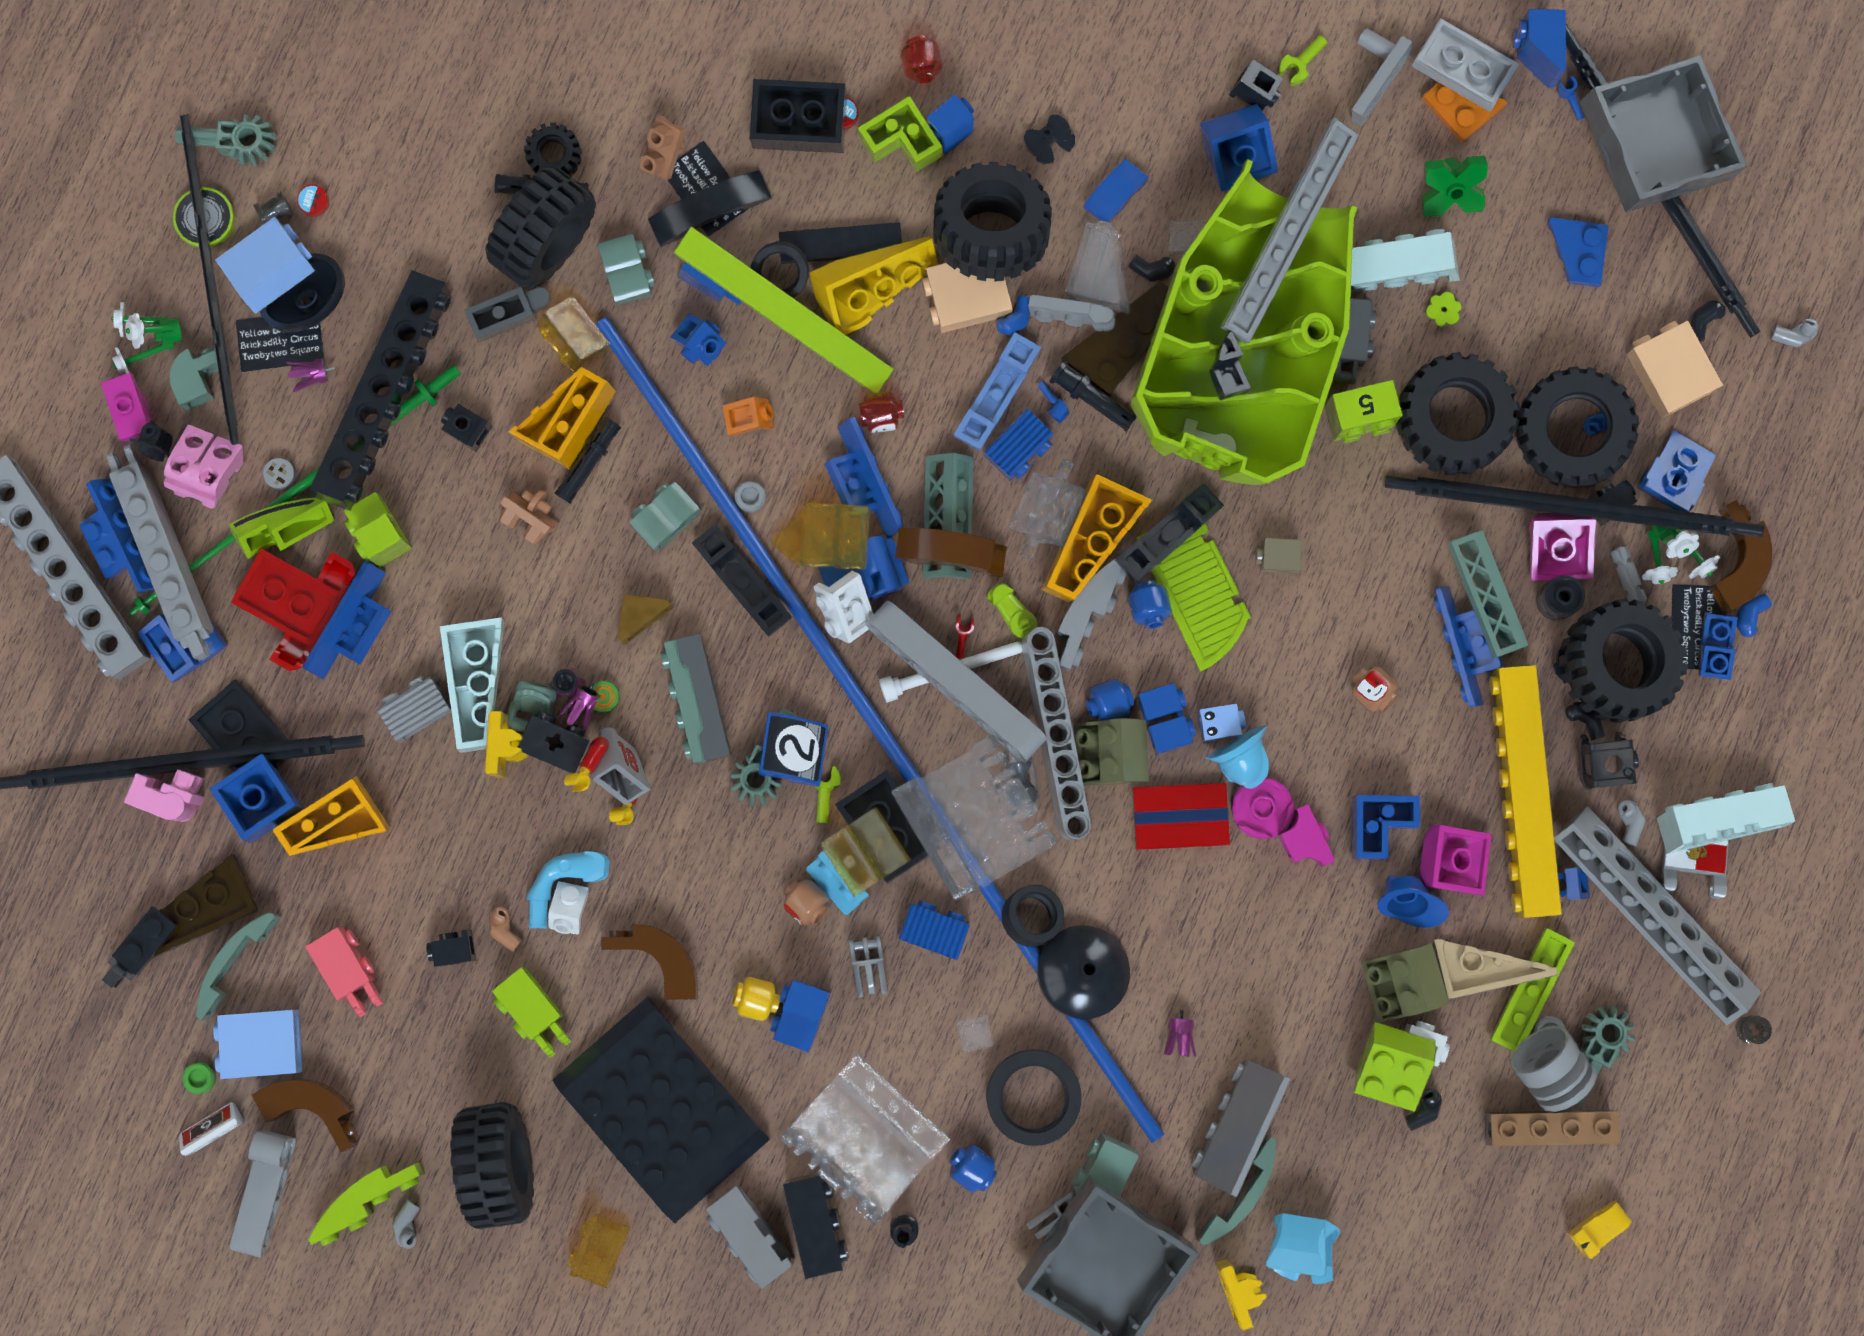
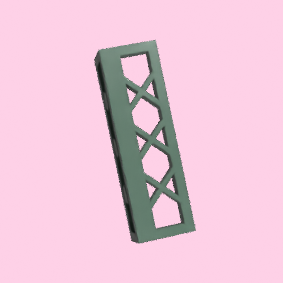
M958 453L926 456L924 528L935 529L940 523L942 530L972 535L974 457ZM944 462V473L938 479L936 477V463ZM941 493L943 495V504L937 509L935 507V498ZM923 565V578L949 577L960 580L971 579V570L941 565V570L934 571V565Z
M1483 530L1448 542L1447 545L1493 659L1529 646ZM1460 545L1466 558H1464L1461 553V550L1459 548ZM1473 577H1474V580H1475V582H1476L1477 587H1476V586L1474 585V583H1473V580H1472ZM1484 606L1487 607L1490 617L1486 615ZM1496 634H1497V637H1498V639H1499V642H1500V644H1501L1502 649H1500V647H1499V645H1498V642H1497V640H1496Z

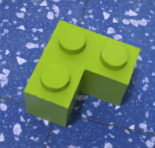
M910 96L858 127V137L874 163L900 147L916 172L942 157V145Z
M377 492L354 504L351 511L344 510L348 518L344 523L351 535L358 540L353 544L360 556L369 563L374 562L379 567H382L412 549L383 498Z

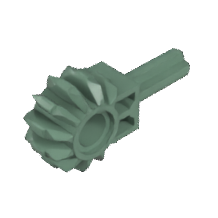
M244 114L241 123L236 119H232V122L218 121L217 129L191 127L195 146L215 147L222 156H230L233 160L238 159L239 164L242 166H246L250 161L253 167H257L260 158L265 162H269V158L266 155L267 152H276L275 146L271 144L277 140L276 134L271 132L273 127L269 122L263 123V119L259 115H256L251 120L249 115ZM178 126L175 130V141L177 144L183 145L182 127ZM255 135L256 141L250 146H245L246 139L249 136Z
M782 708L779 714L797 717L795 713ZM756 745L752 755H746L748 766L745 767L739 761L735 763V766L742 771L741 774L730 773L731 779L740 780L739 783L731 786V790L738 791L744 789L737 799L742 802L750 795L749 806L754 807L756 797L760 798L763 806L767 805L764 795L768 793L771 798L776 799L778 795L771 787L782 788L783 786L781 781L772 780L775 777L765 776V782L759 788H752L748 785L749 776L752 773L759 772L763 747Z
M1614 1006L1609 1008L1608 1013L1604 1007H1598V1018L1592 1013H1588L1586 1016L1592 1022L1591 1026L1581 1025V1029L1590 1031V1035L1582 1037L1583 1045L1580 1051L1585 1054L1587 1060L1593 1065L1597 1075L1602 1066L1610 1068L1613 1061L1620 1058L1619 1048L1627 1053L1630 1051V1047L1625 1043L1626 1040H1636L1634 1035L1627 1034L1628 1030L1635 1028V1024H1624L1629 1016L1628 1013L1622 1012L1617 1016V1007ZM1607 1024H1611L1615 1029V1036L1610 1041H1605L1601 1034L1603 1027ZM1586 1095L1582 1100H1580L1577 1104H1578V1105H1582L1583 1102L1585 1101L1587 1095Z

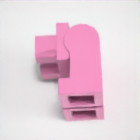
M188 424L166 462L164 487L172 489L177 496L195 498L200 500L203 506L214 509L228 487L229 479L243 465V446L240 444L233 445L230 443V440L219 436L214 440V434ZM193 437L202 439L203 444L194 441ZM222 448L230 450L232 454L229 455L222 452Z
M177 769L172 784L163 783L161 789H158L161 780L136 773L124 803L164 819L186 822L191 820L196 814V805H202L205 797L199 795L198 792L204 778Z

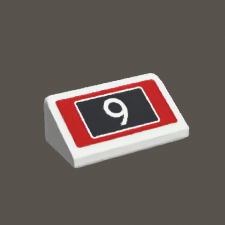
M235 1103L227 1104L181 1132L179 1144L182 1156L197 1152L243 1124L244 1119Z

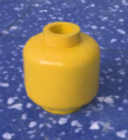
M746 977L743 982H738L736 985L732 1006L736 1007L738 1015L742 1017L765 1021L769 1017L770 1012H777L780 995L775 994V985L772 982L754 977Z

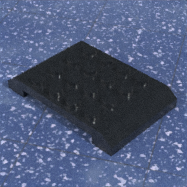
M649 997L640 1002L552 1079L565 1099L674 1224L770 1140V1137L751 1115L747 1114L672 1027L668 1019Z

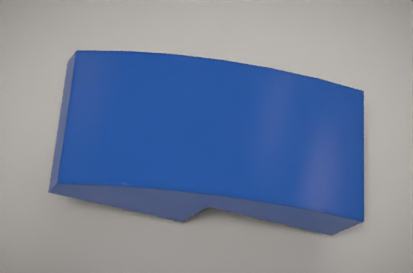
M1124 159L1096 188L1084 203L1083 208L1107 225L1125 208L1127 201L1146 184L1148 176L1127 159Z
M1704 612L1699 651V676L1731 680L1736 652L1733 644L1738 617Z

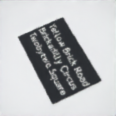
M702 141L677 159L672 177L668 179V182L680 199H683L731 177L705 141ZM743 208L707 223L701 226V228L709 237L745 211Z
M263 317L236 320L241 372L295 366L287 364L286 361L313 362L315 359H324L320 323L307 330L289 333L273 329Z
M1673 584L1672 628L1674 631L1679 630L1683 637L1679 639L1681 647L1685 646L1687 656L1683 658V663L1688 665L1687 669L1699 670V651L1704 612L1724 613L1708 589L1710 586Z

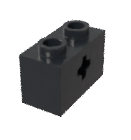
M540 711L539 715L532 713L522 734L523 740L519 741L517 748L522 749V752L569 773H576L590 741V738L585 736L586 731L574 724L568 725V727L557 724L558 718L544 711ZM555 733L560 734V741L563 744H556L554 748L549 747V740L546 737H553Z

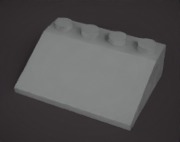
M1245 1060L1243 1065L1238 1063L1231 1077L1235 1084L1230 1093H1224L1218 1109L1222 1111L1217 1122L1211 1121L1205 1134V1138L1209 1139L1204 1151L1198 1150L1191 1165L1196 1168L1193 1173L1195 1176L1237 1197L1290 1081V1078L1249 1060Z

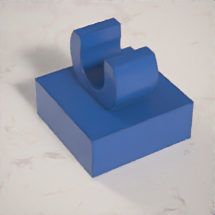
M1567 868L1565 873H1558V879H1563L1566 882V889L1559 891L1560 897L1568 896V900L1590 898L1588 876L1581 868Z

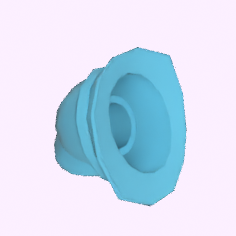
M1262 725L1249 730L1212 752L1205 759L1216 762L1230 782H1235L1243 788L1252 789L1257 787L1264 781L1269 771V761L1262 741L1267 726Z

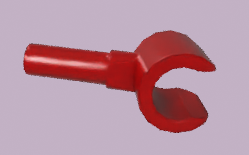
M961 613L956 616V629L959 632L956 657L962 659L967 636L974 630V617L971 615L970 623L962 625L960 624Z

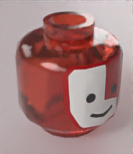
M891 391L867 394L863 402L859 403L862 427L867 426L868 431L871 433L896 430L899 425L898 419L904 418L902 400L896 401L895 395Z

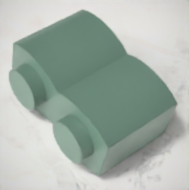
M629 234L598 244L616 306L652 296L650 288L655 287L650 269H643L641 259L646 258V254L641 240L635 241L633 234Z
M676 482L670 486L668 483L663 484L654 493L655 499L647 506L644 503L641 504L631 514L633 518L629 522L631 527L655 553L665 547L679 532L701 514L700 508Z

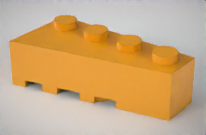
M1098 474L1091 477L1041 590L1066 602L1075 600L1102 563L1116 548L1123 536L1130 530L1137 518L1148 507L1152 499Z

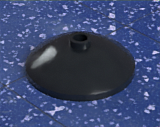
M311 254L312 258L308 261L315 271L260 310L261 316L270 327L280 332L289 333L307 330L324 321L335 310L344 292L345 276L343 270L334 259L324 254Z
M1077 925L1063 929L1045 944L1038 959L1037 978L1043 996L1054 1009L1068 1017L1087 1020L1107 1014L1121 1002L1129 986L1130 966L1123 947L1111 934L1094 926ZM1085 964L1092 966V975L1085 974L1083 970Z

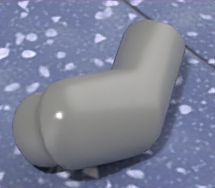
M1808 318L1792 330L1775 325L1770 339L1792 347H1801L1814 339L1817 334L1818 323Z
M1624 800L1619 803L1617 808L1626 826L1621 842L1637 847L1645 825V818L1635 802Z
M407 1199L392 1223L395 1239L398 1245L405 1249H410L416 1245L417 1237L412 1220L421 1208L409 1199Z

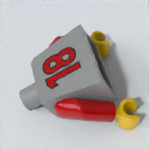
M604 728L599 732L598 737L593 739L586 747L587 753L579 765L580 771L566 775L564 784L566 786L575 784L572 792L584 791L590 786L588 774H591L592 780L623 803L622 807H613L610 810L609 820L616 822V825H628L634 819L631 806L636 804L638 797L651 789L635 748L622 739L614 728Z

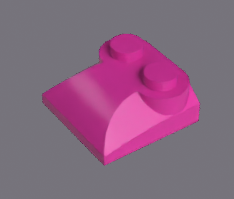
M1558 513L1540 514L1531 517L1528 527L1531 537L1530 579L1552 580L1559 576H1570L1575 579H1593L1596 519Z
M1432 825L1424 837L1420 866V878L1425 887L1484 896L1492 834L1444 825Z

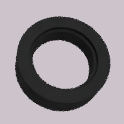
M1036 1049L1023 1050L1004 1059L992 1073L986 1094L989 1114L999 1131L1009 1139L1029 1146L1049 1144L1064 1136L1077 1120L1082 1101L1079 1081L1070 1066L1058 1056ZM1040 1066L1052 1071L1060 1079L1064 1088L1065 1101L1060 1115L1051 1124L1042 1128L1031 1129L1016 1124L1007 1115L1003 1106V1090L1007 1080L1012 1074L1024 1067Z

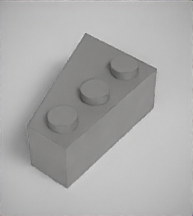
M739 1184L706 1209L709 1213L706 1217L709 1224L716 1232L721 1231L727 1239L725 1244L736 1258L739 1256L746 1266L744 1268L746 1273L754 1283H758L761 1289L793 1265L796 1259Z

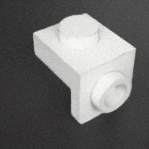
M558 881L549 909L550 929H554L561 934H579L581 917L589 893L588 887Z
M1417 1021L1416 1026L1407 1024L1406 1032L1436 1041L1434 1066L1438 1067L1440 1062L1444 1063L1450 1049V1045L1446 1044L1448 1037L1435 1033V1026L1421 1021Z

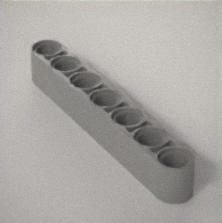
M886 601L866 622L868 629L1020 761L1027 762L1047 740L1045 734L892 602Z
M1037 627L1024 635L1022 651L1037 727L1047 738L1041 745L1057 830L1066 840H1078L1084 838L1089 833L1091 821L1055 638L1049 629ZM1033 635H1039L1044 639L1045 646L1043 650H1037L1033 647ZM1040 665L1049 668L1051 676L1048 681H1044L1038 676L1037 670ZM1046 695L1052 696L1056 700V709L1053 712L1048 711L1044 707L1043 700ZM1052 726H1057L1061 729L1062 739L1060 742H1055L1051 739L1049 731ZM1059 756L1064 757L1068 762V770L1065 773L1059 772L1055 766L1056 759ZM1065 787L1071 788L1074 792V800L1071 804L1066 803L1062 799L1061 793ZM1071 817L1076 818L1080 823V830L1076 835L1072 834L1068 829V821Z

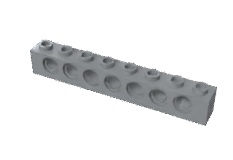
M8 455L0 458V522L5 527L10 526L15 534L12 536V540L22 552L27 551L32 559L28 563L39 577L43 575L49 585L45 587L47 592L56 602L60 600L66 609L63 611L66 620L73 627L77 625L83 635L80 636V640L88 651L92 652L94 650L100 659L97 661V665L106 677L111 675L113 678L123 679L151 658L17 461ZM14 487V498L6 502V491ZM31 512V523L23 527L21 523L22 517L26 513ZM48 537V548L40 552L38 548L40 540ZM61 562H65V573L57 577L55 574L56 566ZM78 587H82L83 597L79 601L74 602L72 599L73 591ZM95 612H99L101 617L99 624L91 627L89 624L90 616ZM112 637H116L118 641L117 648L112 652H108L106 649L107 641Z
M1588 806L1571 818L1554 837L1555 842L1726 1025L1747 1013L1761 994V991Z

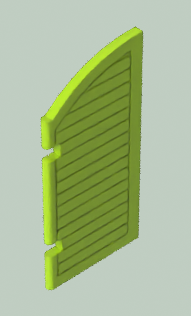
M1206 523L1151 571L1156 582L1167 589L1172 615L1200 672L1214 665L1230 651L1242 634L1247 621L1252 618L1244 602L1235 605L1231 598L1238 595L1239 591L1215 541L1210 540L1205 543L1201 536L1209 532ZM1146 533L1136 537V541L1141 539Z

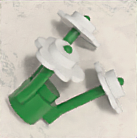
M120 302V310H114V316L111 317L114 328H119L120 337H124L125 327L128 340H132L135 349H139L140 345L144 343V333H153L155 342L162 343L126 359H123L118 347H116L117 356L112 357L114 362L113 368L117 369L119 374L129 373L127 365L161 351L174 349L173 343L182 341L178 318L168 319V316L157 318L139 317L138 313L125 316L124 302Z
M1651 526L1652 530L1647 534L1652 544L1656 568L1645 571V574L1642 575L1643 580H1652L1654 584H1663L1669 582L1672 577L1677 575V567L1662 566L1659 540L1667 544L1666 555L1669 558L1676 556L1683 558L1692 554L1700 566L1692 571L1689 575L1690 579L1697 575H1700L1701 578L1711 576L1717 569L1715 564L1718 563L1720 556L1717 555L1705 561L1697 551L1699 546L1697 541L1699 536L1697 533L1690 534L1688 531Z

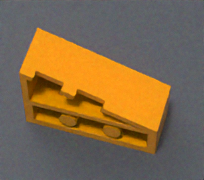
M581 367L552 392L553 396L540 407L536 406L530 412L531 415L519 426L515 425L508 432L522 444L570 469L616 390L608 381Z
M355 776L272 830L288 855L291 856L385 832L391 827L358 777Z

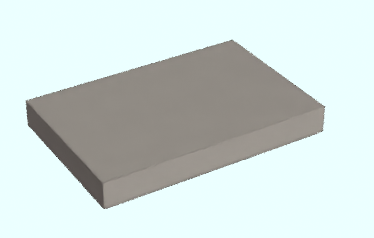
M1440 18L1414 60L1412 67L1491 112L1519 63Z

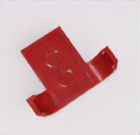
M261 549L230 603L285 632L269 660L288 671L301 669L355 576L354 567L351 562L331 551L318 578L315 579Z

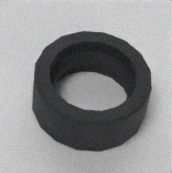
M775 241L766 244L755 255L751 263V269L763 277L762 266L770 255L781 253L790 256L796 262L798 276L795 283L781 290L792 298L796 297L803 290L809 278V264L806 255L799 247L789 242Z
M1027 885L1015 891L1005 901L1001 912L1002 925L1007 935L1014 942L1025 947H1037L1047 943L1059 933L1064 922V907L1059 897L1051 889L1042 885ZM1034 898L1046 907L1049 913V924L1043 932L1033 934L1026 931L1020 925L1016 916V909L1018 904L1024 899Z

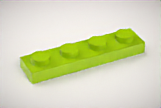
M1544 928L1528 961L1556 967L1558 975L1517 984L1489 1040L1514 1052L1519 1044L1530 1035L1575 942L1548 928Z

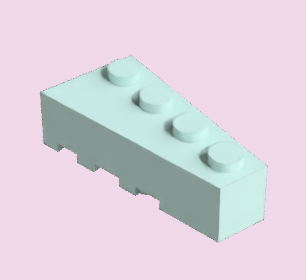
M1444 229L1431 230L1426 232V236L1416 238L1412 234L1400 235L1395 238L1396 241L1383 243L1381 239L1365 242V246L1355 247L1352 250L1351 292L1375 290L1378 288V283H1383L1384 287H1403L1408 284V280L1421 282L1422 285L1432 284L1441 276H1448L1449 282L1460 280L1455 243L1451 232L1445 233Z
M502 617L439 626L456 747L460 753L487 748L489 712L495 711L504 630Z
M1768 783L1755 787L1754 792L1744 793L1743 790H1737L1725 794L1723 798L1714 799L1713 797L1699 799L1693 804L1683 805L1682 803L1666 807L1665 813L1657 818L1666 853H1675L1787 827L1795 822L1785 785L1774 787L1773 783Z

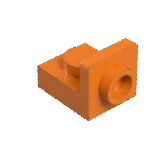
M753 396L722 405L727 434L729 436H736L757 429L769 430L774 428V410L767 398Z

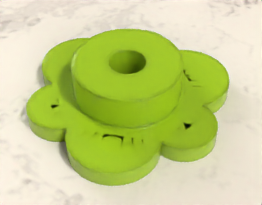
M1444 292L1441 296L1434 295L1430 299L1431 305L1427 307L1426 315L1430 319H1435L1437 326H1444L1445 323L1455 325L1459 321L1458 312L1462 306L1459 302L1455 301V296L1451 292Z

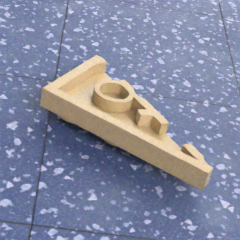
M1442 939L1434 940L1449 1000L1558 975L1556 967L1485 951L1467 945H1460Z

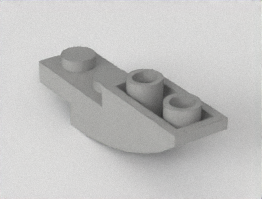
M1115 559L1091 578L1073 601L1062 621L1057 635L1068 639L1060 660V668L1062 670L1070 672L1072 665L1078 667L1084 649L1079 648L1082 637L1089 638L1095 623L1094 620L1090 619V616L1093 615L1103 619L1105 612L1111 614L1118 597L1112 595L1116 583L1123 584L1126 572L1117 564Z

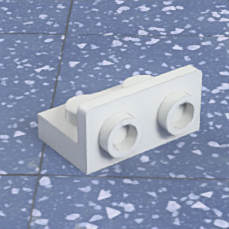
M851 571L830 587L821 583H817L814 586L817 595L816 603L824 615L826 621L824 624L825 629L830 636L851 643L869 630L866 622L873 616V612L860 574Z

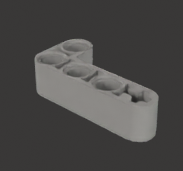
M261 1130L255 1133L248 1158L253 1160L233 1231L230 1250L259 1258L264 1256L294 1153L295 1137L268 1130Z

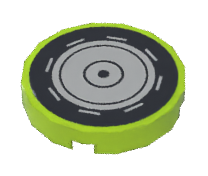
M201 187L210 248H212V246L222 244L229 238L234 230L236 217L233 206L225 195L216 189ZM188 191L181 196L175 205L173 223L181 239L191 246L199 248L191 191Z

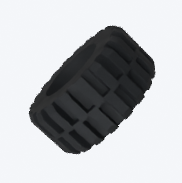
M980 162L972 164L968 170L964 167L957 171L955 177L950 176L943 183V187L938 190L936 202L934 203L933 239L940 256L943 259L946 258V263L954 270L959 268L961 274L970 277V275L977 276V280L986 281V278H992L994 282L1004 281V277L1010 276L1013 279L1021 276L1022 270L1025 272L1030 271L1035 267L1036 262L1043 258L1050 237L1052 207L1050 206L1048 193L1045 190L1043 191V185L1036 178L1032 180V175L1022 169L1020 172L1016 170V166L1008 163L1006 166L998 165V162H989V165H982ZM983 212H997L1010 217L1017 224L1003 231H986L973 226L967 219Z
M544 168L542 172L534 174L533 178L527 180L522 185V188L513 195L512 200L504 207L499 219L494 223V228L488 236V243L485 247L488 262L522 288L533 289L544 284L545 280H549L564 265L567 258H570L576 246L582 241L584 233L588 230L591 224L590 221L595 214L594 209L596 208L592 192L559 168Z
M1461 352L1451 353L1448 357L1441 355L1434 358L1430 363H1425L1408 381L1399 397L1403 416L1399 419L1397 430L1399 435L1404 436L1405 441L1402 444L1407 451L1411 449L1416 454L1414 459L1419 464L1424 461L1429 464V470L1437 472L1439 469L1444 470L1445 475H1456L1458 472H1462L1464 475L1470 474L1476 469H1483L1488 466L1510 445L1514 438L1513 433L1518 429L1519 419L1516 416L1520 412V404L1514 400V395L1517 393L1514 385L1508 386L1505 381L1508 375L1503 370L1499 373L1494 370L1493 366L1495 363L1489 359L1481 362L1478 360L1479 355L1469 353L1467 357H1463ZM1449 387L1461 388L1472 393L1480 401L1485 413V425L1478 436L1469 441H1454L1442 435L1435 428L1430 417L1429 407L1432 399L1439 391Z
M1578 366L1568 367L1564 371H1560V369L1554 371L1550 376L1545 379L1542 378L1536 383L1521 406L1518 417L1519 424L1516 431L1518 432L1517 442L1519 449L1524 454L1523 458L1527 465L1530 464L1535 469L1534 472L1538 476H1544L1550 480V483L1557 486L1562 484L1567 485V488L1589 487L1600 481H1605L1629 459L1634 445L1637 443L1639 415H1636V404L1633 397L1629 398L1626 393L1627 388L1622 383H1616L1613 380L1614 376L1607 372L1605 374L1596 372L1597 368L1587 367V369H1579ZM1571 399L1587 400L1595 404L1602 411L1607 423V432L1602 445L1594 452L1584 456H1570L1559 451L1551 442L1548 435V420L1552 411L1564 401Z
M1619 599L1585 613L1578 618V622L1570 626L1567 631L1569 637L1563 639L1561 644V650L1565 651V655L1559 657V666L1565 668V674H1562L1561 677L1563 683H1569L1572 689L1568 692L1573 700L1578 698L1582 702L1580 708L1585 712L1594 710V717L1600 720L1610 718V721L1614 723H1622L1627 720L1631 722L1662 710L1663 706L1670 704L1675 699L1674 693L1680 691L1684 684L1680 677L1687 674L1688 665L1683 663V658L1687 656L1685 646L1681 647L1679 639L1683 638L1680 631L1673 630L1670 626L1673 621L1667 615L1661 617L1659 615L1660 609L1650 605L1644 608L1645 603L1643 601L1634 599L1628 602L1626 599ZM1610 634H1618L1629 639L1642 656L1643 676L1639 685L1634 689L1618 684L1606 671L1602 652L1605 640Z
M508 1102L463 1108L454 1117V1125L451 1127L450 1162L456 1198L460 1204V1211L465 1216V1221L476 1229L522 1223L530 1216V1210L533 1206L534 1173L532 1170L533 1161L530 1153L529 1138H527V1130L522 1121L521 1113L518 1112L516 1106Z

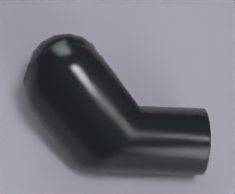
M1708 301L1694 311L1691 327L1699 341H1705L1706 328L1709 322L1724 317L1726 308L1719 301Z
M1426 1089L1421 1098L1419 1111L1404 1117L1410 1131L1427 1125L1438 1118L1442 1097L1436 1089Z

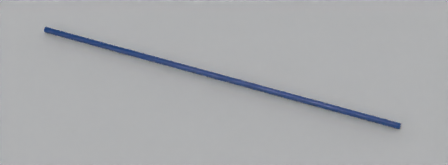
M609 317L599 320L595 326L1002 922L1001 912L1005 899ZM1016 943L1037 974V964L1041 953L1037 947H1025ZM1065 1015L1150 1142L1153 1143L1164 1135L1163 1131L1086 1019H1074Z

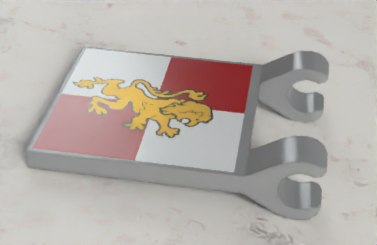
M1729 840L1670 854L1666 853L1664 846L1663 866L1659 883L1669 893L1677 887L1676 871L1712 876L1709 886V897L1712 899L1725 897L1727 893L1726 871Z

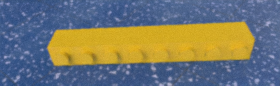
M1536 665L1498 668L1493 671V676L1489 678L1491 695L1496 697V707H1493L1492 716L1494 725L1499 727L1500 738H1496L1495 745L1497 756H1502L1503 769H1499V783L1501 788L1505 787L1506 800L1502 801V814L1504 819H1508L1509 831L1505 832V844L1507 850H1511L1512 862L1508 863L1509 879L1514 881L1515 893L1511 895L1513 912H1517L1518 918L1562 915Z

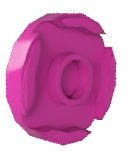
M1265 778L1261 784L1252 789L1239 787L1233 797L1231 811L1234 822L1243 833L1251 838L1264 840L1276 837L1287 829L1293 819L1294 803L1285 785L1275 779Z

